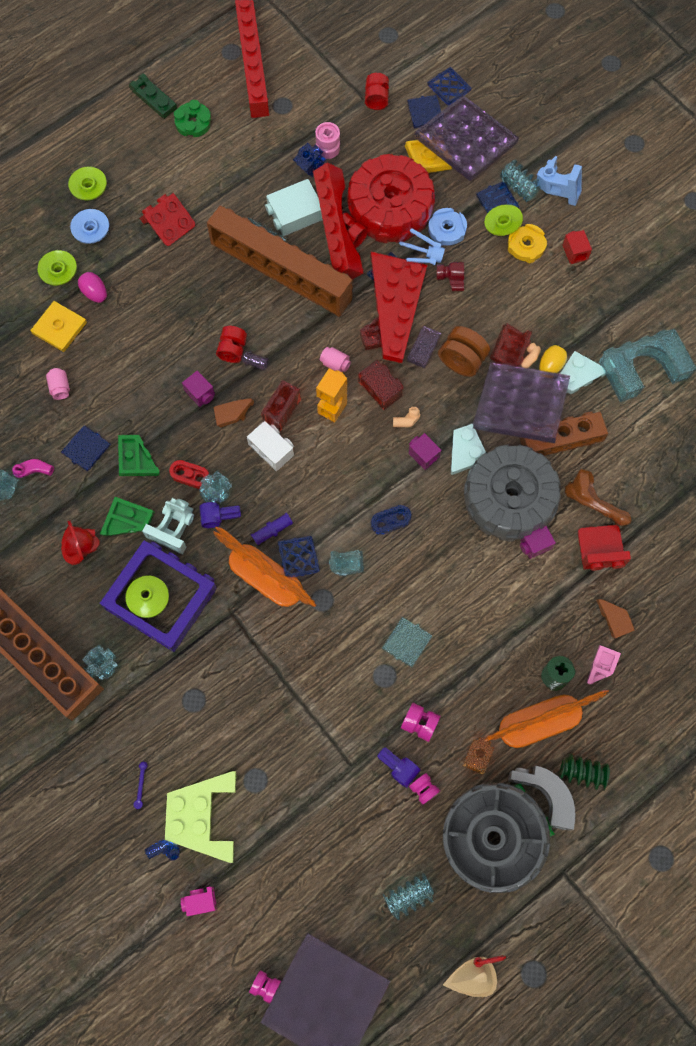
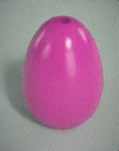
M86 272L79 277L78 287L88 299L97 303L105 301L107 291L99 276L92 272Z

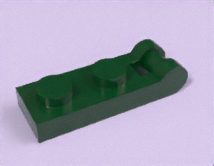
M144 73L138 76V80L129 83L131 91L163 119L177 109V104L154 85Z

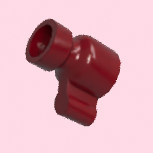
M451 262L448 266L437 264V280L448 278L452 291H464V262Z

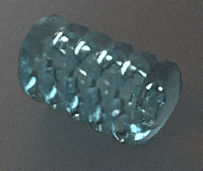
M515 159L505 166L500 174V178L509 187H513V191L518 192V195L523 197L524 201L528 202L537 195L541 186H537L539 179L532 181L534 175L526 176L528 173L527 169L521 172L523 165L520 164L516 167L518 161Z
M422 873V881L418 877H414V886L409 881L405 882L406 890L400 885L397 886L398 894L392 889L389 890V899L382 894L392 916L397 920H400V911L406 916L409 915L408 907L414 912L417 911V902L422 907H425V898L431 903L434 902V892L424 873Z

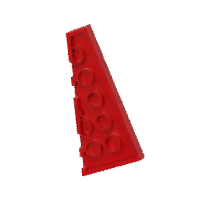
M371 252L370 259L374 278L382 358L402 363L427 265L418 262H407L405 259Z

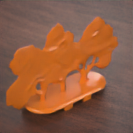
M215 527L218 532L213 531L214 536L232 550L229 555L230 569L242 578L244 582L280 606L289 607L295 605L300 600L304 604L316 607L315 601L303 590L302 584L297 577L256 547L247 544L242 545L221 527Z
M603 690L586 696L579 701L570 695H558L510 713L501 721L499 731L487 736L484 740L490 741L502 738L503 742L508 746L521 748L555 736L577 726L582 719L583 711L581 706H586L605 697L609 690Z

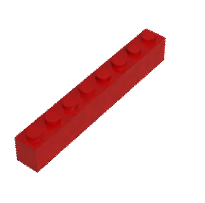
M235 0L251 118L269 116L253 0Z

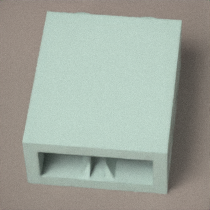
M309 179L266 196V211L269 216H273L274 226L277 231H281L283 236L323 220L318 196Z

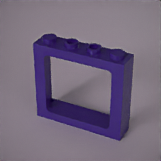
M144 540L99 604L108 612L172 652H175L217 590V587L214 583L215 580L209 575L204 574L202 576L196 572L197 569L191 564H182L179 562L180 559L173 553L169 552L166 554L161 551L162 547L155 542L148 543ZM148 555L157 558L199 584V589L167 634L116 604L117 598Z

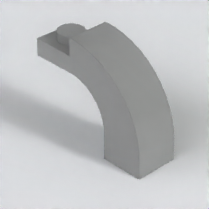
M539 766L532 768V774H529V770L523 768H516L515 771L509 772L508 782L535 787L545 795L549 804L548 822H550L552 828L567 831L574 830V801L569 789L557 775Z

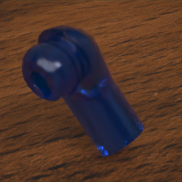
M161 840L145 849L149 859L162 853L167 855L169 860L173 861L178 859L180 855L178 845L166 840Z

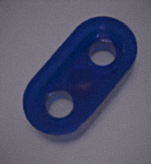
M398 505L378 512L371 519V528L376 534L380 535L403 528L411 521V511L404 505ZM402 515L404 519L398 520L397 516ZM383 522L385 526L379 527L377 524Z

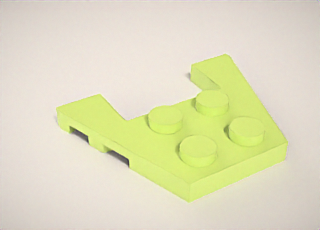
M236 771L167 793L165 840L220 860L234 863V841H210L212 793H236Z

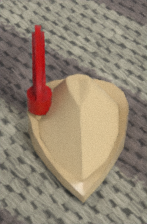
M501 955L492 958L473 957L461 964L443 985L472 997L492 995L497 987V976L492 963L503 961L506 959V956Z

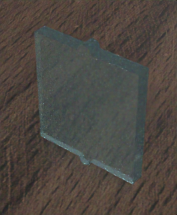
M247 218L254 225L258 227L261 226L265 228L270 234L274 236H279L284 241L286 240L287 237L281 235L280 233L269 228L263 223L251 218Z
M402 617L382 649L393 655L395 660H401L408 666L413 667L432 638V635L419 628L418 624L414 625Z

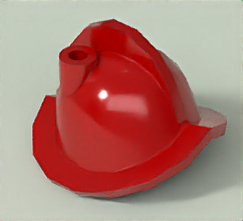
M67 521L68 527L62 538V556L67 563L76 565L84 560L83 557L96 551L99 547V539L95 536V529L72 526L71 521Z

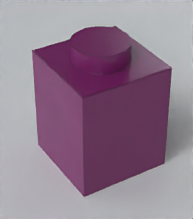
M198 370L182 382L184 391L199 407L211 402L215 396L213 386Z
M425 433L420 437L416 436L409 443L408 454L424 470L440 458L441 449Z
M547 526L542 530L539 528L533 531L531 535L524 536L520 541L522 552L528 555L530 559L552 550L556 544Z

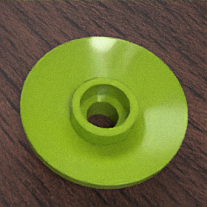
M83 167L76 170L70 176L68 186L70 192L80 200H93L103 194L107 186V180L101 170L95 167Z
M513 205L497 206L487 213L484 221L485 227L493 235L505 236L512 234L522 225L523 214L519 208Z
M55 250L45 254L40 259L37 270L40 278L45 283L59 286L68 283L75 276L77 263L70 253Z
M154 576L137 578L130 584L126 592V604L129 610L141 618H151L159 615L166 608L169 601L167 586L161 579ZM144 592L150 593L147 598L142 597Z

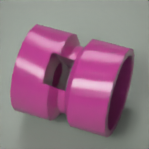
M412 703L401 729L411 734L417 732L419 738L429 742L441 716L432 711L426 713L423 707ZM420 720H423L426 725H420Z

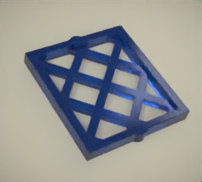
M451 67L427 82V85L448 106L461 99L462 96L472 89ZM450 73L449 77H443L445 74ZM440 79V83H433L436 80ZM442 80H449V84H442ZM451 80L458 81V84L451 85ZM441 87H447L448 92L441 91ZM450 88H457V93L450 92ZM459 89H466L462 93H459ZM450 95L456 96L453 99L449 100Z
M312 536L278 541L285 576H304L320 572ZM299 541H308L305 546L298 543ZM293 543L290 549L284 546V544ZM309 544L311 545L312 552L307 549ZM295 546L302 549L299 555L292 551ZM283 549H285L286 551H288L285 556H284V553H283ZM304 551L311 555L308 560L301 557ZM290 553L296 557L294 562L287 559ZM312 558H314L315 565L310 562ZM299 559L305 562L302 568L296 565ZM285 562L291 565L288 570ZM307 565L314 568L313 570L309 571L304 570ZM293 567L299 570L297 573H290Z

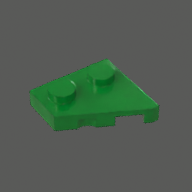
M118 435L119 476H159V469L151 459V455L145 448L139 435Z
M114 497L100 534L112 536L142 532L146 524H151L155 511Z

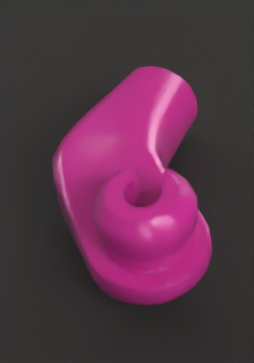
M30 459L14 465L12 471L13 475L17 478L33 473H43L51 476L54 472V466L39 459Z

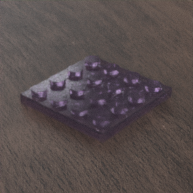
M464 95L420 127L414 134V138L469 181L510 150L519 140V137Z
M490 362L473 422V429L555 443L570 375Z
M307 933L261 1023L299 1046H359L390 980Z

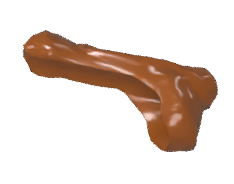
M580 469L573 482H569L565 486V494L568 498L602 513L616 525L624 526L631 523V516L628 512L618 509L598 498L593 486L594 476L590 471Z

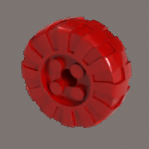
M384 154L374 159L370 158L362 163L358 171L353 173L347 193L349 214L355 218L356 222H360L367 227V230H363L365 233L368 232L367 236L381 243L407 241L415 235L410 232V229L421 233L432 216L435 203L434 184L429 178L428 171L421 164L414 162L412 158L403 155Z

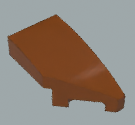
M251 398L215 406L214 412L217 426L222 428L239 420L244 421L246 418L244 415L250 405L253 406L254 400Z
M600 598L596 599L601 615L606 618L613 638H618L635 631L627 610Z

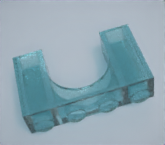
M675 328L668 331L662 330L651 337L648 335L633 343L629 341L616 349L614 347L604 351L599 361L620 402L639 396L644 389V385L633 365V358L649 356L659 361L672 384L690 378L696 371V366Z

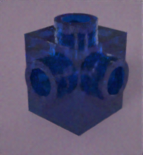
M307 142L299 149L293 161L308 175L313 177V171L324 165L327 159L322 156L324 151L316 144L311 146Z

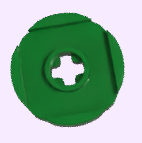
M191 100L189 103L181 105L174 111L176 129L183 136L193 135V137H200L210 129L211 113L209 109L199 103L198 100ZM190 118H196V121H195V122H194L193 120H191V121H189V120H190Z

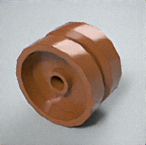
M463 326L454 327L449 333L447 341L438 350L440 360L449 369L467 377L476 375L481 367V362L485 361L490 353L487 341L477 332Z

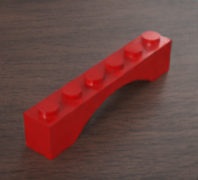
M327 162L314 170L313 174L331 264L334 270L345 273L351 279H354L364 273L360 255L349 237L343 219L342 195L345 188L343 171L341 168Z

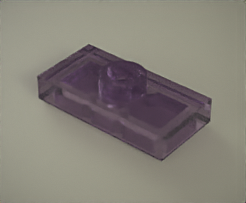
M423 326L407 357V361L426 368L441 337V333Z

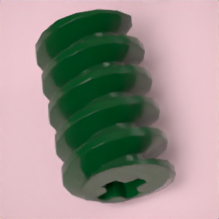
M564 656L553 657L543 668L541 679L551 691L561 690L574 678L576 673L574 665Z
M570 753L562 760L559 778L562 780L566 775L568 783H571L573 778H576L578 786L584 780L586 788L592 782L596 791L600 785H603V791H605L609 780L610 768L607 763L601 766L599 761H595L592 764L589 758L583 762L581 756H577L574 760L573 754Z

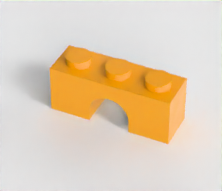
M329 368L316 387L317 397L321 399L317 405L318 414L334 423L347 405V377L342 372Z

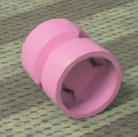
M324 122L315 131L316 152L321 158L332 159L340 151V130L334 123Z

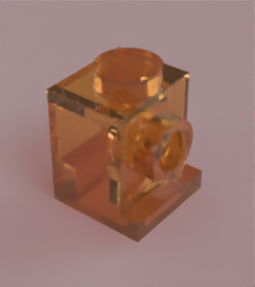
M481 737L478 740L473 739L462 766L483 775L494 751V748L490 746L491 742L485 741ZM477 750L483 751L484 756L482 758L477 757Z

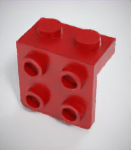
M174 193L169 196L166 194L156 200L159 204L155 207L149 205L141 211L144 215L139 218L143 224L147 222L150 224L165 246H170L195 227V221Z
M619 526L586 527L578 530L583 570L591 569L596 571L608 567L619 569L625 567L631 560L630 551L623 550Z

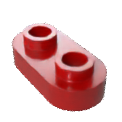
M183 460L175 461L170 466V475L176 482L197 489L205 488L210 482L209 472L204 467ZM181 470L184 471L182 475L177 474ZM198 477H203L202 481H196Z

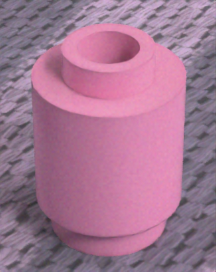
M326 347L320 356V361L323 362V365L334 371L346 372L351 364L348 355L333 347Z
M60 368L51 369L46 374L50 395L56 400L67 398L70 387L66 372Z

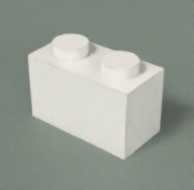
M264 421L247 436L248 445L277 472L294 456V445L288 438L283 439L279 435V430L273 424L269 425Z

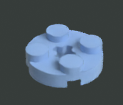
M451 208L437 210L429 220L428 225L429 235L435 242L441 243V246L454 245L461 242L467 229V221L464 215L460 212L459 214L454 212V209ZM445 224H448V226H452V228L448 230L445 229L444 226Z

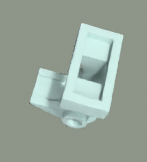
M172 498L171 501L165 502L162 514L165 516L161 524L157 528L146 524L142 532L146 538L183 554L186 545L184 541L180 540V537L186 526L192 523L194 519L192 512L194 509L188 506V502ZM172 518L180 522L175 532L167 529Z

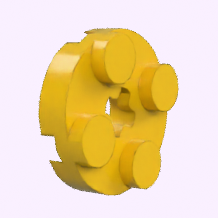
M525 224V226L520 227L509 235L508 252L518 260L526 261L527 263L535 262L545 252L547 246V239L544 237L545 233L538 226ZM527 240H530L531 242L530 245L527 246L524 245L522 241L526 242Z

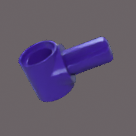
M203 503L200 505L201 526L203 528H215L220 526L222 520L240 518V507L220 508L218 503Z
M385 747L377 756L379 760L393 770L391 776L405 788H408L421 771L411 760L406 757L401 760Z

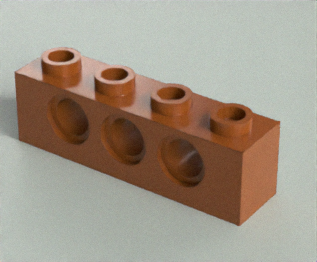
M587 412L580 417L574 418L570 416L556 423L549 421L543 424V426H529L521 432L519 439L521 445L530 447L538 454L541 453L547 456L603 442L608 435V431L601 412ZM578 427H583L587 432L580 431ZM558 432H564L567 436L563 437ZM539 437H545L548 441H541Z

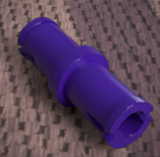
M285 513L273 522H267L265 527L251 534L257 546H259V544L272 536H278V532L292 525L293 522L289 515Z

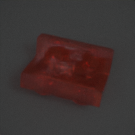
M504 324L490 359L507 370L519 367L524 360V352L530 345L532 332L528 330L522 333L510 324Z

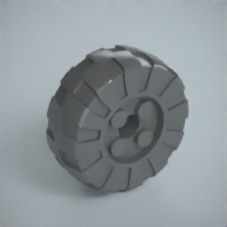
M507 444L497 446L491 452L482 454L468 472L464 486L466 510L470 519L477 523L483 533L488 536H495L502 541L513 542L516 539H523L524 536L531 535L533 531L539 528L542 530L545 526L549 525L557 513L560 504L561 483L558 473L553 470L551 462L543 454H538L532 448L523 445L509 446Z
M486 783L469 789L453 803L445 818L443 847L451 867L467 884L485 892L507 893L524 887L540 873L549 854L550 830L540 806L526 792L504 783ZM492 831L498 832L501 836V841L497 845L489 840V834Z

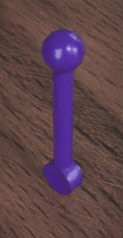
M145 761L139 764L141 770L137 800L134 802V808L136 809L143 807L141 798L145 769L148 767Z

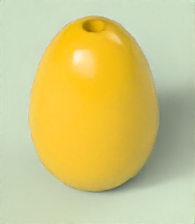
M557 345L549 347L541 358L539 365L540 374L546 378L557 374L567 361V352Z

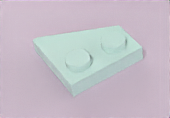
M574 351L555 380L554 385L569 394H573L581 387L591 384L593 380L605 376L608 369Z
M473 424L456 429L453 432L451 475L470 469L475 461L485 453V449Z

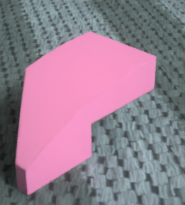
M599 645L586 683L592 684L611 676L614 673L621 653Z

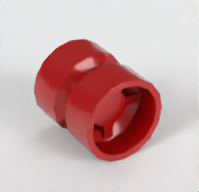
M372 73L366 78L365 105L370 109L381 110L388 105L389 78L385 74Z
M346 212L343 213L344 223L356 249L367 237L368 232H363V230H367V227L360 222H356L355 218Z
M236 326L223 327L220 335L221 342L218 343L216 356L226 362H240L244 351L242 347L245 346L247 333Z

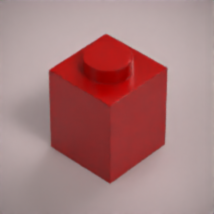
M572 231L565 235L562 246L569 263L574 264L588 260L592 248L585 231Z

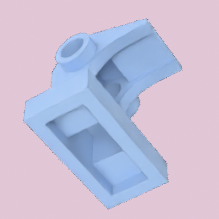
M555 156L552 160L549 159L547 165L538 171L537 186L547 194L568 198V204L576 206L582 192V166L574 164L570 174L561 175L556 172L558 168L556 164L557 156Z

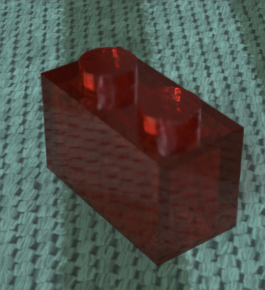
M378 360L358 373L359 384L383 410L402 397L403 385L401 381L397 378L394 379L385 364H381Z
M282 380L261 412L263 422L266 421L269 425L273 424L281 432L301 400L300 389Z

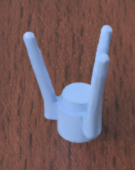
M410 229L411 233L433 246H429L426 249L413 244L399 242L401 246L426 253V257L429 258H406L407 262L430 263L433 265L436 262L441 263L445 248L441 247V243L431 240L420 232Z

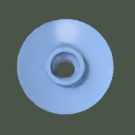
M86 209L74 216L70 229L76 240L87 244L96 243L107 235L109 221L101 211Z

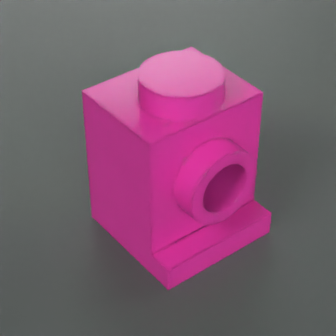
M207 887L206 893H204L203 889L189 891L190 896L181 898L182 912H186L187 916L217 911L214 887Z

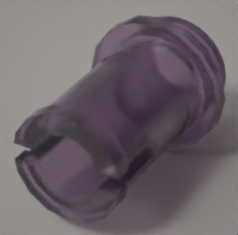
M251 350L249 352L245 351L242 358L245 366L251 365L265 371L269 361L268 358L253 354Z

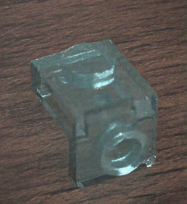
M362 551L330 552L329 566L333 573L345 576L364 572Z

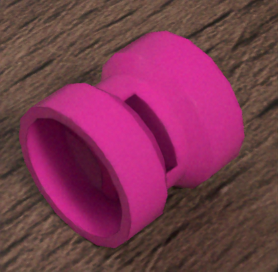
M427 773L409 786L412 792L417 793L422 805L440 792L438 787L430 782L431 778ZM428 786L430 787L425 792L421 793Z
M260 970L249 993L254 996H262L263 1000L270 1004L281 981L276 978L271 979L267 977V973Z

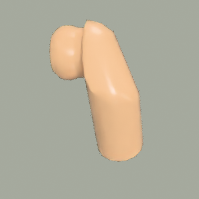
M531 343L527 347L529 354L519 363L525 370L536 362L541 352L540 347L536 346L535 343Z
M409 408V413L405 417H393V427H412L420 418L419 408Z

